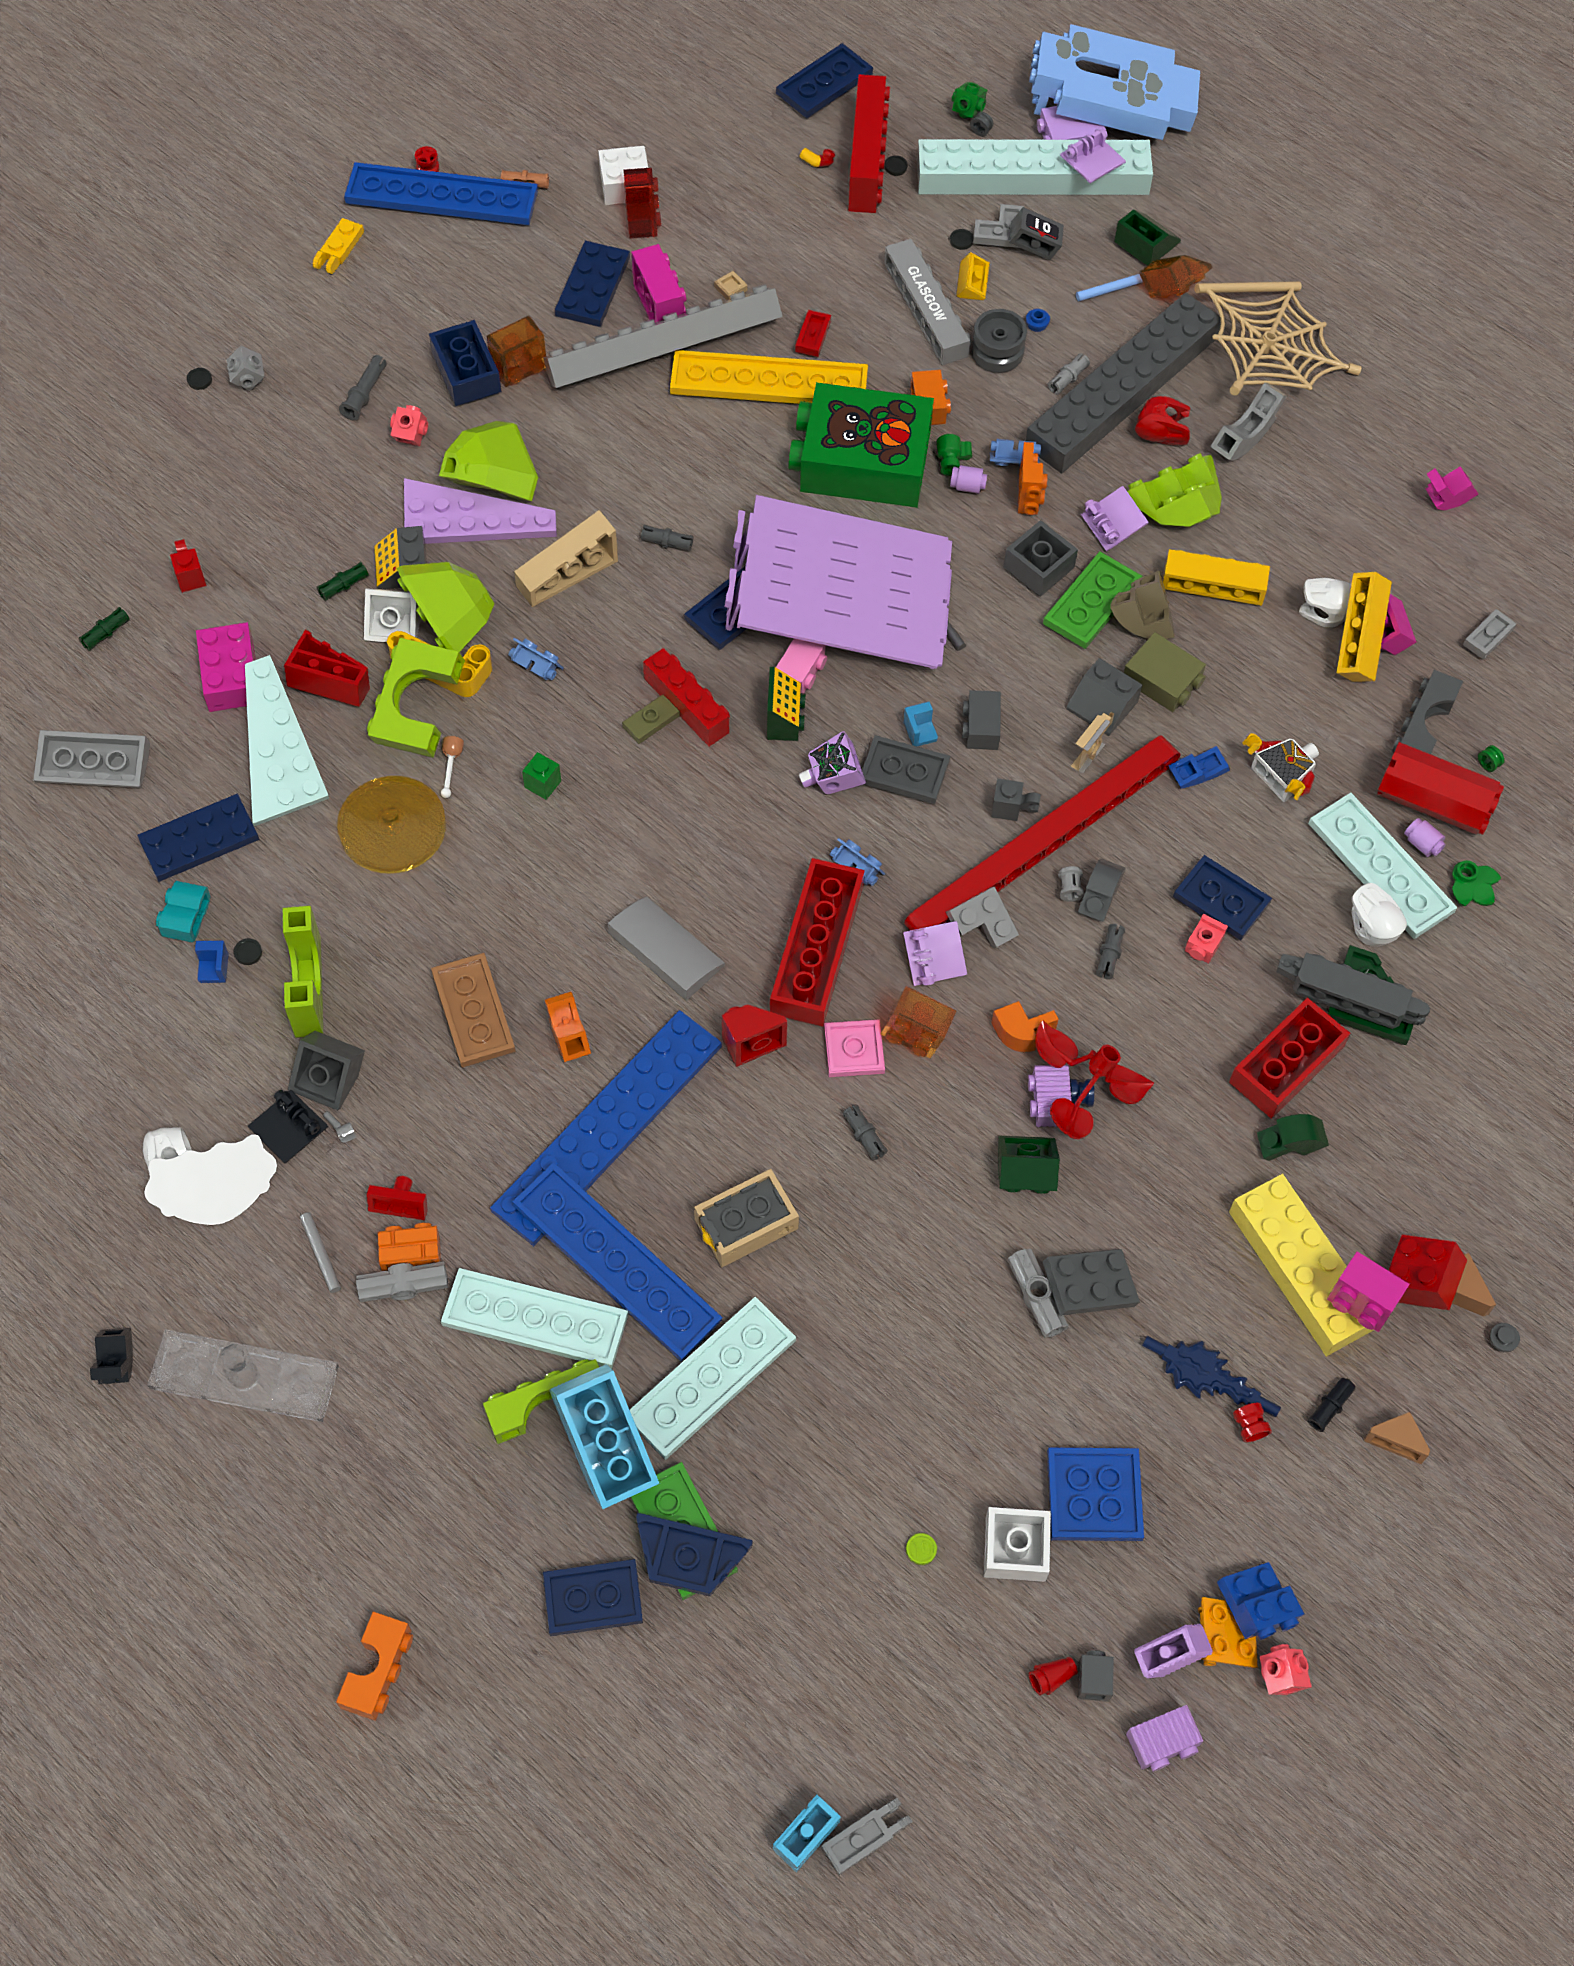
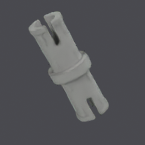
M1079 353L1069 364H1065L1060 369V373L1048 383L1049 390L1052 393L1055 391V394L1058 395L1068 384L1074 383L1078 379L1077 376L1090 365L1088 357Z

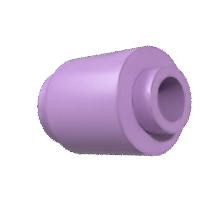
M962 465L960 467H953L950 487H955L958 491L979 494L980 489H985L987 474H983L982 468Z
M1420 818L1413 821L1404 833L1408 837V841L1426 857L1432 854L1437 856L1446 845L1443 842L1445 836L1426 820L1422 821Z

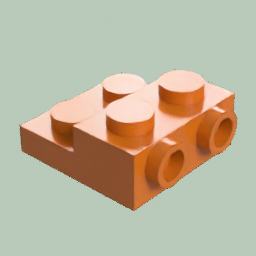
M1024 442L1019 471L1018 513L1038 515L1039 505H1044L1045 490L1043 489L1047 488L1048 475L1043 474V463H1038V453H1034V443Z

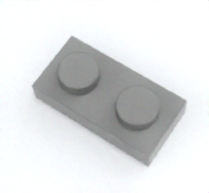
M1496 609L1465 639L1463 645L1484 660L1515 629L1517 623Z

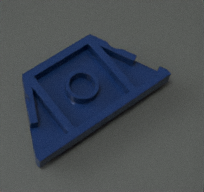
M637 1513L636 1516L649 1581L667 1587L710 1597L750 1551L753 1545V1540L641 1513Z

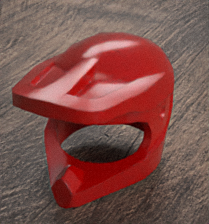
M1153 397L1145 403L1138 415L1135 432L1146 441L1166 445H1187L1190 439L1189 428L1177 421L1189 417L1191 408L1170 397ZM1172 407L1177 413L1169 416L1166 413V408Z

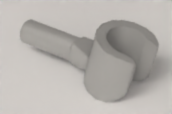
M328 1111L323 1114V1117L336 1130L342 1143L356 1138L350 1122L341 1126Z

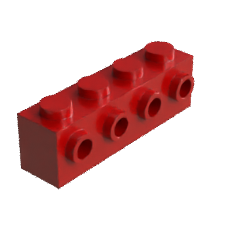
M662 648L643 661L644 679L660 696L664 695L680 711V717L709 747L729 734L730 714L723 705L719 706L714 701L710 691L707 688L703 689L690 671H685L674 654L670 655Z

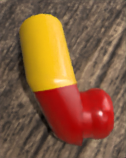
M804 148L800 153V158L813 167L830 166L833 164L835 152L830 149H825L823 155H817L807 148Z

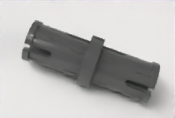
M644 525L641 532V541L661 544L663 548L675 547L690 552L693 545V535L672 531L671 528L659 529Z
M1110 924L1108 926L1105 944H1102L1100 948L1101 958L1096 970V975L1102 978L1105 969L1107 970L1104 979H1112L1114 976L1116 961L1122 953L1120 946L1126 930L1122 925L1119 926L1116 934L1117 924Z
M857 1104L852 1105L853 1111L848 1107L842 1115L854 1130L855 1139L858 1142L861 1141L873 1161L878 1159L877 1155L880 1158L883 1157L888 1150L875 1133V1126L867 1121Z

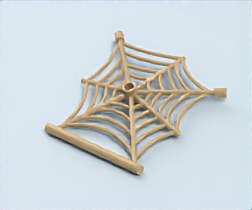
M1300 281L1197 283L1195 285V292L1207 293L1218 309L1221 320L1220 331L1218 335L1214 334L1212 338L1221 343L1233 363L1237 380L1230 388L1232 395H1238L1243 385H1263L1264 383L1303 388L1310 391L1313 388L1314 382L1320 376L1330 371L1345 369L1347 373L1358 376L1362 367L1352 363H1342L1327 347L1323 337V327H1326L1327 323L1320 322L1310 315L1301 306L1294 294V291L1301 290L1302 285ZM1288 291L1286 295L1278 299L1257 303L1232 300L1215 294ZM1291 297L1298 309L1316 323L1315 325H1310L1292 309L1289 304ZM1283 301L1281 308L1259 312L1242 310L1227 304L1258 307ZM1221 306L1229 313L1232 322L1230 336L1222 335L1225 323ZM1286 307L1306 328L1299 327L1285 314ZM1238 313L1254 316L1278 314L1276 318L1269 320H1253L1242 317ZM1282 316L1296 331L1290 330L1281 321ZM1235 319H1237L1241 325L1242 331L1240 337L1234 336L1236 331ZM1250 323H1252V324H1270V323H1273V325H1272V327H1258V326L1251 325ZM1278 325H1280L1287 332V334H1283L1280 331H1278ZM1245 327H1246V328L1248 329V331H1249V337H1250V338L1244 337V336H1245ZM1319 329L1322 347L1332 359L1326 358L1316 347L1313 340L1314 330ZM1309 332L1311 347L1317 355L1313 354L1306 345L1303 337L1304 333ZM1299 335L1301 345L1305 351L1298 349L1294 342L1295 336ZM1289 338H1290V342H1291L1292 347H1290L1289 344H1288V342H1287V339H1289ZM1224 341H1230L1242 360L1244 373L1241 377L1236 359ZM1236 342L1243 346L1251 359L1248 367L1246 358ZM1246 343L1252 344L1257 352L1255 357ZM1272 351L1276 356L1262 354H1269ZM1290 352L1296 355L1289 362L1284 357L1285 353ZM1299 356L1306 357L1307 359L1297 370L1293 366L1295 360ZM1259 359H1272L1281 361L1284 365L1257 362ZM1312 359H1313V360H1316V361H1319V362L1315 363L1314 365H1312V366L1306 371V373L1304 374V376H1302V375L1300 374L1301 371L1303 370V368H1304ZM1324 363L1334 366L1319 372L1310 382L1306 380L1316 367ZM1254 367H1272L1289 370L1294 375L1250 372ZM1247 377H1277L1299 380L1302 384L1265 380L1245 381Z

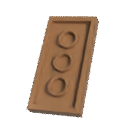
M485 953L431 968L462 1068L516 1052Z

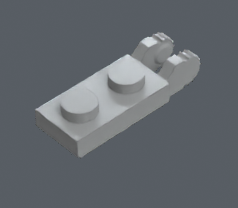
M895 1798L879 1810L874 1809L821 1846L838 1875H841L891 1841L894 1835L913 1822L908 1815L887 1828L882 1818L899 1809L901 1802L898 1798Z

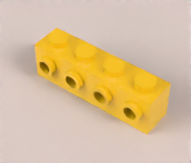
M1169 549L1163 583L1166 590L1262 606L1267 592L1270 566Z
M1377 572L1353 573L1336 672L1352 682L1375 681L1392 584V581Z

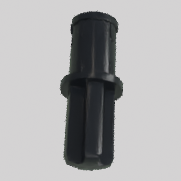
M1341 1378L1328 1395H1323L1321 1398L1322 1403L1308 1418V1423L1314 1429L1323 1432L1336 1413L1340 1414L1342 1412L1343 1404L1356 1388L1352 1381L1348 1378Z

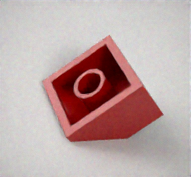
M748 1004L742 1007H732L722 1015V1041L735 1066L738 1067L787 1046L786 1017Z

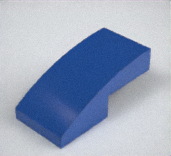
M1217 746L1196 757L1190 754L1169 765V769L1181 789L1206 782L1230 771Z

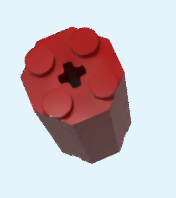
M1399 742L1379 786L1377 795L1476 835L1478 833L1483 835L1490 821L1489 819L1497 807L1504 786L1499 781Z

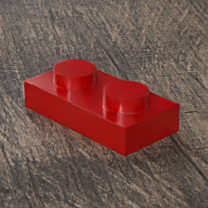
M808 310L795 345V352L819 357L831 323L830 314Z

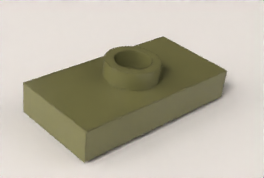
M661 695L623 721L622 725L632 738L640 744L678 718L680 711L664 695Z

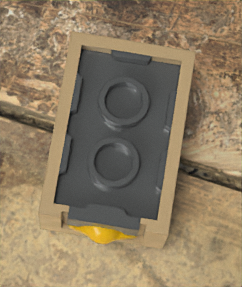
M772 1169L694 1207L695 1221L703 1234V1241L710 1246L721 1267L797 1230L799 1226V1215Z

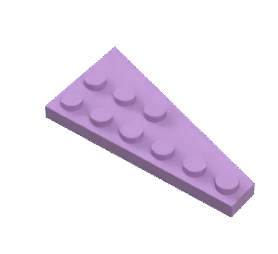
M404 478V527L422 526L425 544L557 537L555 510Z

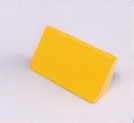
M970 252L960 262L957 297L975 300L985 299L989 272L988 261Z

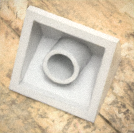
M365 589L364 640L387 642L388 636L395 631H403L417 638L421 617L416 611L419 606L410 592Z

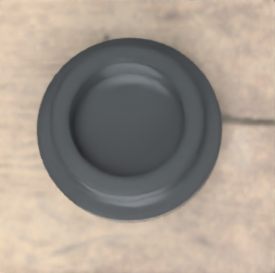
M1499 1323L1490 1331L1489 1339L1496 1350L1511 1352L1519 1345L1520 1335L1514 1326L1508 1323Z

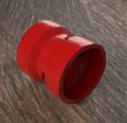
M1261 1403L1248 1404L1233 1412L1235 1421L1243 1428L1240 1434L1244 1442L1257 1441L1272 1433L1269 1423L1263 1421L1264 1410Z

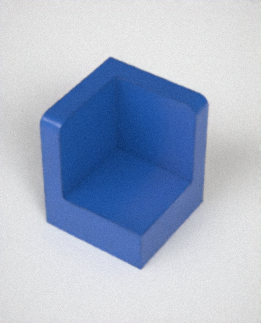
M196 941L195 952L199 959L198 981L200 983H226L229 953L224 941Z

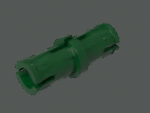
M359 562L344 572H337L335 577L318 585L317 591L323 600L326 601L343 590L345 592L350 590V586L369 576L368 571L362 562Z
M118 607L103 620L99 619L96 621V625L80 636L79 641L84 648L91 651L105 638H111L113 632L128 622L130 618L121 607Z

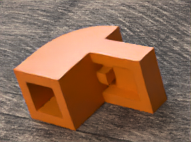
M572 992L545 999L550 1026L564 1062L591 1054L586 1032L580 1021Z
M1018 1001L994 1010L991 1023L999 1039L1008 1048L1018 1052H1031L1036 1050L1035 1035L1039 1024L1044 1020L1050 1027L1056 1029L1059 1019L1054 1010L1028 1019Z

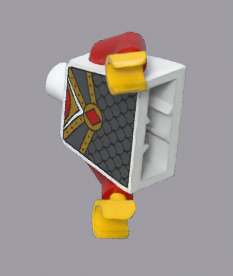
M1250 733L1245 738L1242 744L1250 747L1248 753L1250 755L1254 752L1256 753L1251 766L1252 770L1283 802H1286L1293 794L1295 795V800H1298L1300 796L1309 794L1315 779L1313 771L1316 764L1313 759L1319 755L1318 749L1313 743H1308L1301 748L1294 739L1262 741L1254 733Z

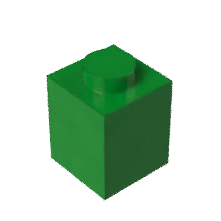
M538 752L522 771L524 787L545 800L561 783L560 765Z

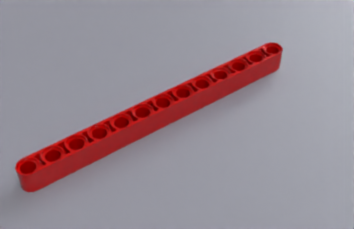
M1162 735L1156 737L915 909L905 919L904 925L909 930H915L951 922L946 913L948 910L991 887H995L997 892L1002 890L1167 771L1169 765L1178 761L1181 753Z

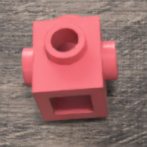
M406 405V408L397 407L396 413H393L390 426L392 431L390 436L398 442L420 447L422 437L426 435L428 430L427 417L420 412L421 409L411 405Z
M1288 1644L1271 1647V1653L1259 1656L1262 1666L1261 1674L1266 1682L1268 1694L1289 1695L1312 1687L1308 1674V1662L1302 1649H1290Z

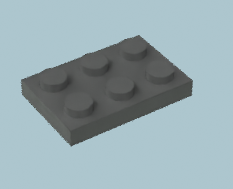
M875 735L862 769L866 781L864 785L935 804L950 762V756Z
M1122 1249L1051 1256L1043 1261L1060 1316L1135 1307L1140 1303Z

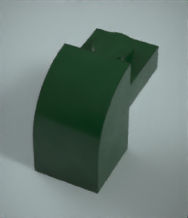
M1296 1114L1276 1120V1125L1257 1132L1263 1158L1268 1161L1292 1151L1305 1156L1329 1146L1322 1120L1310 1114Z

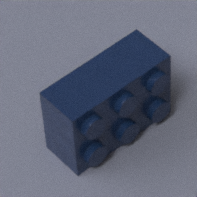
M475 320L429 333L432 355L455 406L502 392L499 371Z

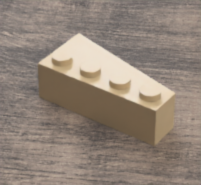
M598 510L515 570L516 587L528 603L534 607L618 562L616 530L602 512Z

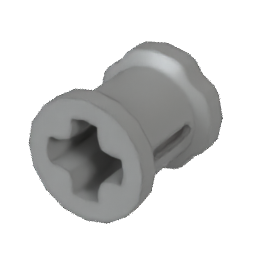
M1069 866L1060 869L1058 872V877L1062 882L1060 898L1064 901L1074 902L1084 897V890L1081 888L1080 881L1083 873L1079 867Z

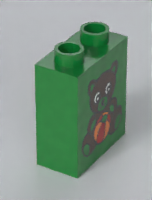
M816 382L813 401H800L798 407L796 431L806 432L805 441L792 440L788 469L801 471L800 492L918 508L931 433L934 398Z

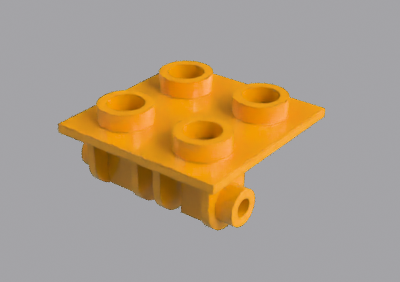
M1201 1597V1607L1198 1608L1200 1624L1203 1626L1213 1650L1212 1655L1201 1658L1205 1666H1215L1216 1662L1258 1668L1256 1636L1245 1640L1225 1600Z

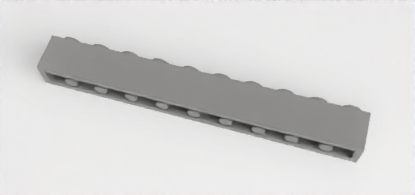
M766 284L753 287V292L745 294L744 291L731 294V299L722 301V298L709 301L706 307L692 306L686 308V313L677 315V312L664 315L661 321L647 320L640 323L641 327L633 330L631 326L618 329V334L609 337L608 333L594 337L595 341L586 344L585 340L571 344L572 349L563 351V348L553 349L549 351V356L543 357L551 386L558 388L781 318L782 313L775 288L767 287Z

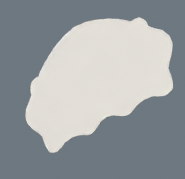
M250 1135L237 1143L220 1142L206 1152L187 1150L171 1159L154 1158L149 1162L150 1178L145 1187V1198L149 1203L159 1207L162 1214L167 1217L176 1216L198 1224H222L240 1215L254 1203L260 1194L268 1191L269 1181L276 1172V1159L263 1148L262 1141L258 1135Z

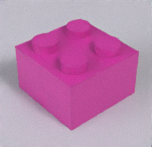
M1357 1251L1338 1279L1327 1300L1338 1311L1349 1313L1357 1318L1363 1327L1379 1332L1408 1288L1409 1283Z

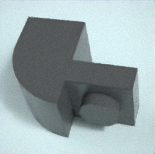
M1102 858L1099 859L1088 881L1087 889L1078 912L1104 922L1126 868Z

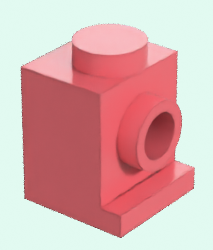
M1203 914L1187 942L1185 952L1189 953L1194 959L1209 964L1223 941L1228 926Z

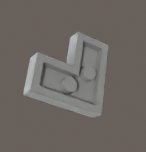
M1001 204L999 221L976 219L973 244L1020 248L1009 243L1011 221L1024 206Z
M995 887L983 891L946 912L951 922L957 921L960 936L981 925L992 948H996L1019 935Z

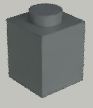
M1087 1651V1655L1082 1654L1078 1663V1699L1110 1701L1113 1696L1114 1657L1106 1656V1653L1103 1651Z

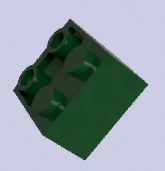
M1134 209L1118 221L1114 240L1116 244L1148 267H1151L1181 241L1179 237L1147 214Z

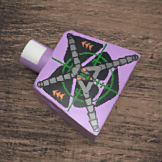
M845 731L840 732L810 751L808 757L812 768L799 773L805 788L817 783L825 794H832L866 783L854 744Z

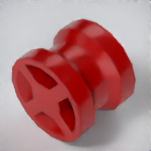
M429 146L419 148L415 152L417 170L439 172L437 151Z

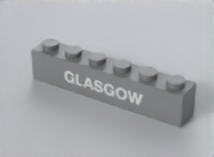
M912 239L885 246L884 264L941 365L967 358L969 346L972 345L971 337L962 328L960 317L954 314L949 298H945L939 281H935L930 265L924 262L920 248L915 246Z

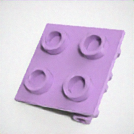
M1100 128L1096 129L1091 136L1086 135L1075 144H1070L1066 151L1060 153V156L1089 183L1126 163V160L1105 142L1107 132L1105 129Z
M1121 486L1099 502L1092 499L1088 500L1085 503V512L1081 514L1106 552L1149 523L1124 486Z
M957 921L903 932L914 986L921 984L931 985L935 981L967 975Z

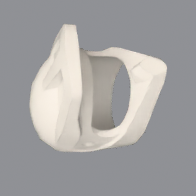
M1331 578L1306 580L1304 583L1306 603L1301 605L1299 614L1322 627L1333 628L1341 625L1346 619L1351 583ZM1314 607L1323 610L1329 617L1325 619L1319 617Z
M1367 883L1361 886L1351 897L1354 930L1357 937L1363 943L1372 947H1381L1397 940L1401 936L1407 925L1406 918L1393 898L1374 883Z
M182 1127L159 1128L154 1131H148L143 1141V1155L148 1170L149 1162L154 1158L171 1159L187 1150H192Z

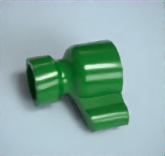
M944 434L937 438V455L942 460L940 462L941 473L952 476L953 467H960L959 460H969L972 458V444L969 441H961L960 437L955 434Z

